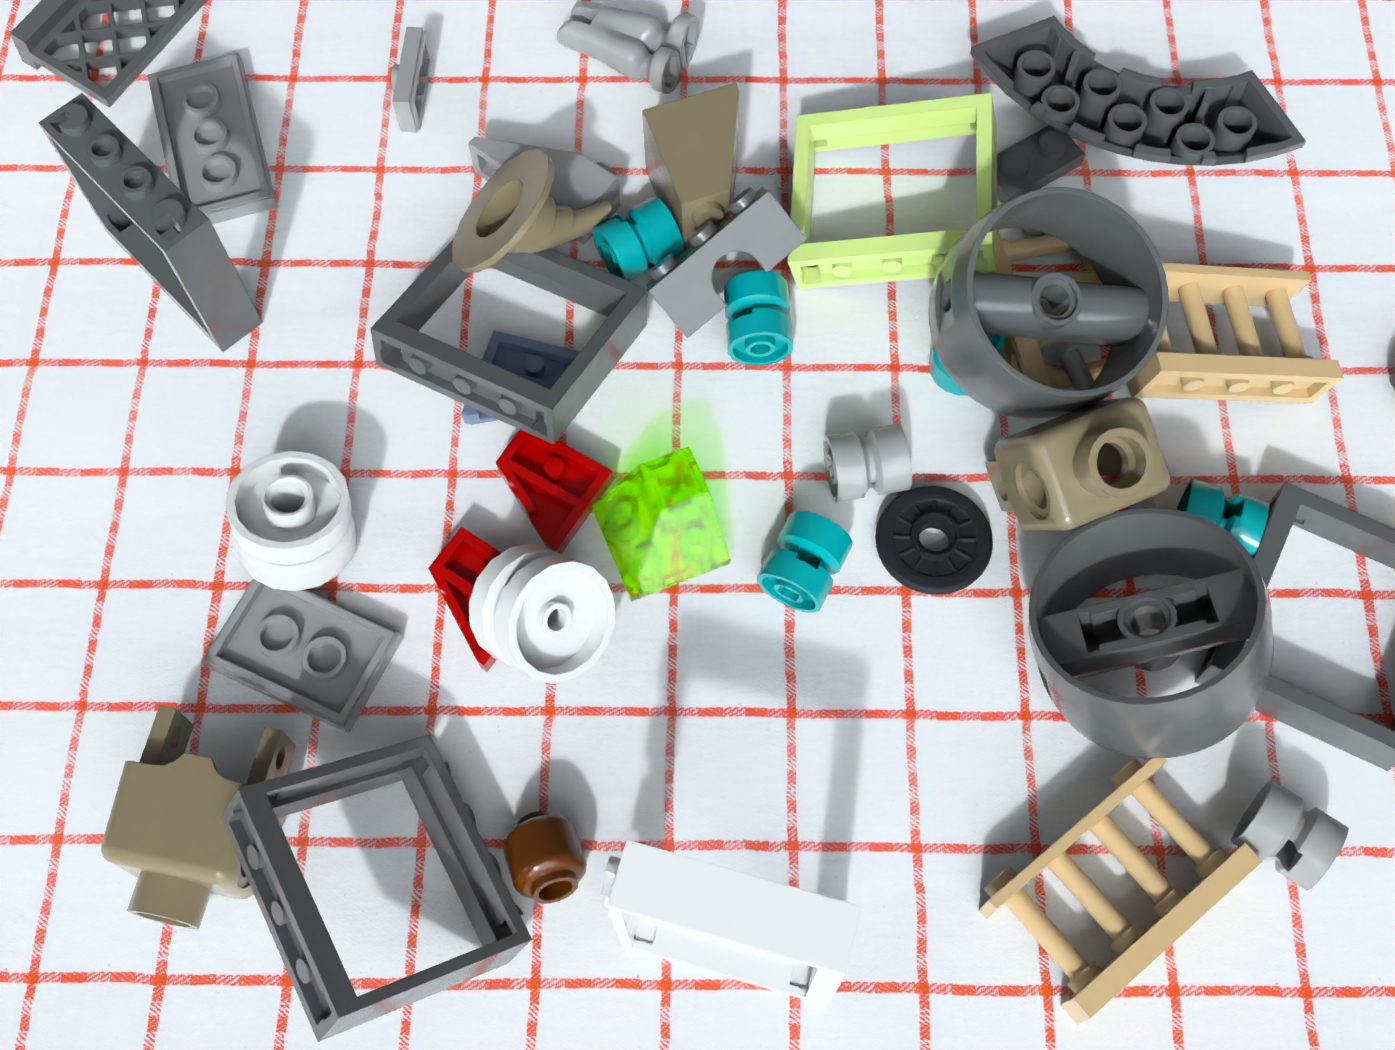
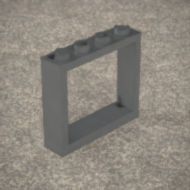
M83 93L38 122L107 234L222 352H225L263 323L210 219Z
M452 240L370 328L376 364L554 445L646 327L648 289L553 249H546L536 253H507L497 263L489 266L608 317L551 389H548L419 332L424 324L470 275V273H465L459 269L453 262Z
M1284 482L1269 501L1266 526L1253 557L1266 588L1269 585L1292 525L1395 569L1394 528L1288 482ZM1246 640L1208 648L1195 683L1201 685L1223 671L1242 651ZM1269 676L1266 689L1255 709L1256 711L1381 769L1389 771L1395 767V715L1390 729L1277 677Z
M430 734L238 788L221 816L318 1042L506 965L532 940L521 918L524 913L514 904L501 878L499 863L488 852L476 828L473 811L463 801L451 777L448 761H443ZM403 781L482 947L357 996L277 818Z

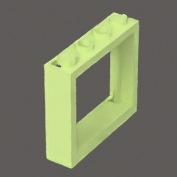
M992 93L966 94L959 97L915 100L907 103L882 106L870 105L864 108L797 115L790 218L807 240L788 255V264L798 289L935 278L948 251L969 228L810 243L815 152L976 134L977 222L997 206V123ZM996 230L986 234L979 251L983 252H978L974 271L997 272Z

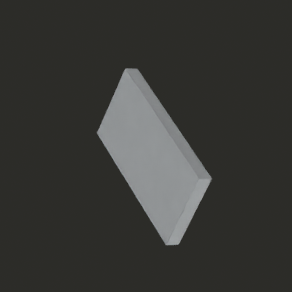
M239 52L148 74L168 177L210 219L211 223L215 224L278 208L245 69Z

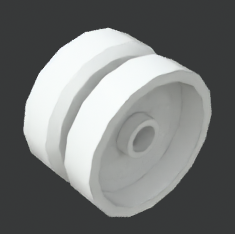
M289 450L265 455L245 466L231 482L225 500L228 520L233 537L235 538L240 562L253 579L272 589L300 591L319 587L338 576L352 559L357 535L346 478L332 462L308 452Z
M528 544L511 547L496 556L478 576L469 600V623L478 645L492 657L506 665L513 666L519 672L534 680L555 684L577 678L591 668L608 646L615 625V600L607 580L592 566L567 558L565 555L551 549Z

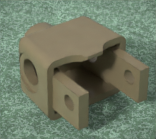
M1135 397L1101 400L1002 438L995 445V458L984 462L1001 511L1015 512L1020 526L1028 531H1067L1161 494L1169 488L1171 483L1170 473L1147 407L1142 400ZM1118 475L1110 483L1104 482L1101 476Z
M160 705L140 761H125L101 844V852L108 862L138 877L127 912L168 925L199 929L211 893L235 899H247L254 895L222 822L221 816L238 788L287 775L296 745L282 730L265 727L247 783L233 782L222 777L212 758L185 753L194 724L176 708ZM285 816L277 818L281 827Z

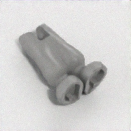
M578 0L571 10L573 20H567L562 24L557 33V40L561 45L593 57L626 77L647 79L653 90L669 94L675 90L680 81L681 68L686 70L692 60L699 34V20L695 15L682 13L673 20L669 30L666 31L663 29L661 21L653 15Z

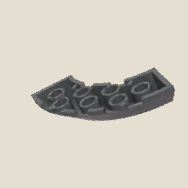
M1055 15L971 47L970 54L985 74L1007 96L1030 114L1073 138L1116 154L1145 161L1175 165L1216 166L1246 163L1275 157L1302 148L1306 143L1304 137L1253 70L1220 79L1193 81L1191 87L1162 85V78L1141 74L1124 67L1118 73L1095 61L1096 53L1073 37Z

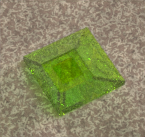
M689 446L638 465L592 506L594 516L631 602L731 563L711 493Z

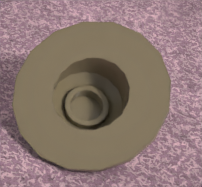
M540 149L524 151L505 163L490 177L470 203L458 225L452 243V260L463 272L474 273L497 263L507 253H536L563 245L589 233L612 211V205L608 201H603L572 210L569 206L556 204L554 198L549 195L554 179L553 160Z

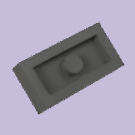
M1050 125L1042 128L997 154V199L1004 203L1027 192L1041 189L1081 166L1085 152L1069 135Z

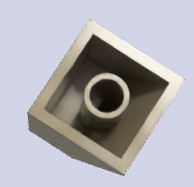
M736 83L642 110L646 172L656 196L664 202L677 223L684 243V252L692 246L688 242V238L696 230L710 220L716 226L731 213L727 206L734 199L738 157L739 88Z

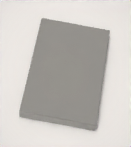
M252 579L201 662L211 670L349 734L401 644L403 637L400 632L308 590L289 591L272 589Z

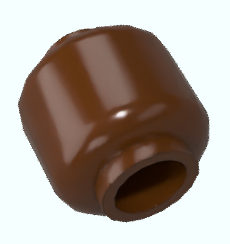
M545 811L529 813L518 821L517 826L509 832L504 840V856L515 890L524 897L532 898L537 903L549 904L569 897L576 891L578 883L586 873L587 860L576 827L566 817L549 814Z

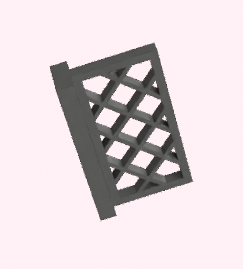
M41 0L10 32V35L23 62L36 70L41 66L110 108L208 0ZM174 5L175 13L168 20L149 22L147 8ZM141 9L143 23L116 26L114 12ZM107 13L109 27L83 30L82 23L90 15ZM145 36L146 44L140 51L120 53L118 39ZM112 40L113 55L87 58L85 43ZM78 44L80 59L59 61L52 57L60 46ZM116 67L117 76L106 88L90 80L89 70Z

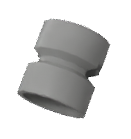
M899 423L869 428L864 438H861L855 430L824 436L823 453L829 488L835 503L864 498L869 488H873L879 495L911 489L912 468L909 447L905 433Z
M1271 779L1261 788L1242 815L1234 830L1231 842L1238 847L1246 843L1262 861L1273 858L1275 860V870L1305 890H1309L1322 879L1337 858L1347 838L1349 827L1317 807L1305 811L1301 797Z

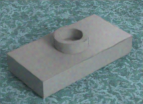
M406 27L400 63L394 64L392 67L391 85L394 92L392 102L401 132L417 133L420 129L432 63L427 36L423 27Z

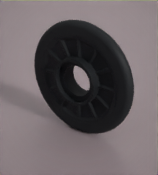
M923 486L903 492L886 506L876 527V548L883 566L899 583L920 593L943 595L968 587L982 575L992 555V531L985 514L971 499L945 487ZM929 528L941 530L946 534L949 545L940 551L929 550L922 545L919 534Z

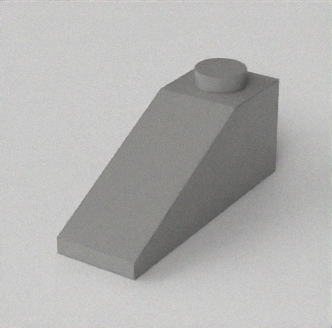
M474 137L468 142L474 171L487 181L509 160L524 151L540 149L554 162V179L549 195L554 198L556 204L569 206L574 210L608 201L612 205V211L599 223L609 219L621 207L618 177L607 165L601 162L595 163L581 153ZM592 230L576 238V240L585 245L593 236Z

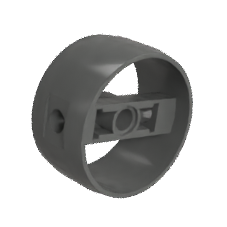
M1049 187L1033 190L1007 200L993 208L971 226L948 251L936 273L929 297L928 315L931 338L939 360L946 372L964 393L979 404L997 413L1011 417L1048 418L1061 416L1112 395L1125 386L1146 366L1156 352L1166 327L1169 305L1168 285L1162 261L1149 236L1133 217L1121 207L1102 196L1082 189ZM1006 228H1028L1048 233L1073 247L1088 261L1102 284L1074 281L1068 275L1060 272L1047 273L1041 277L974 271L980 246L987 233ZM1040 297L1049 302L1052 315L1043 310L1040 305ZM986 334L1110 346L1100 374L1087 390H1063L1040 384L1021 374L998 353Z
M1140 508L1116 512L1091 521L1068 535L1052 550L1041 565L1030 592L1029 637L1043 685L1058 710L1074 729L1099 746L1123 755L1153 759L1172 758L1199 752L1217 744L1235 732L1247 721L1263 697L1274 659L1272 610L1268 591L1260 571L1247 549L1228 531L1203 517L1173 509ZM1164 574L1195 579L1076 609L1099 590L1128 578ZM1147 629L1161 630L1154 635L1144 636L1140 634ZM1248 639L1242 651L1223 671L1201 685L1173 695L1151 698L1124 697L1099 691L1077 680L1131 666L1145 671H1160L1170 667L1182 654Z

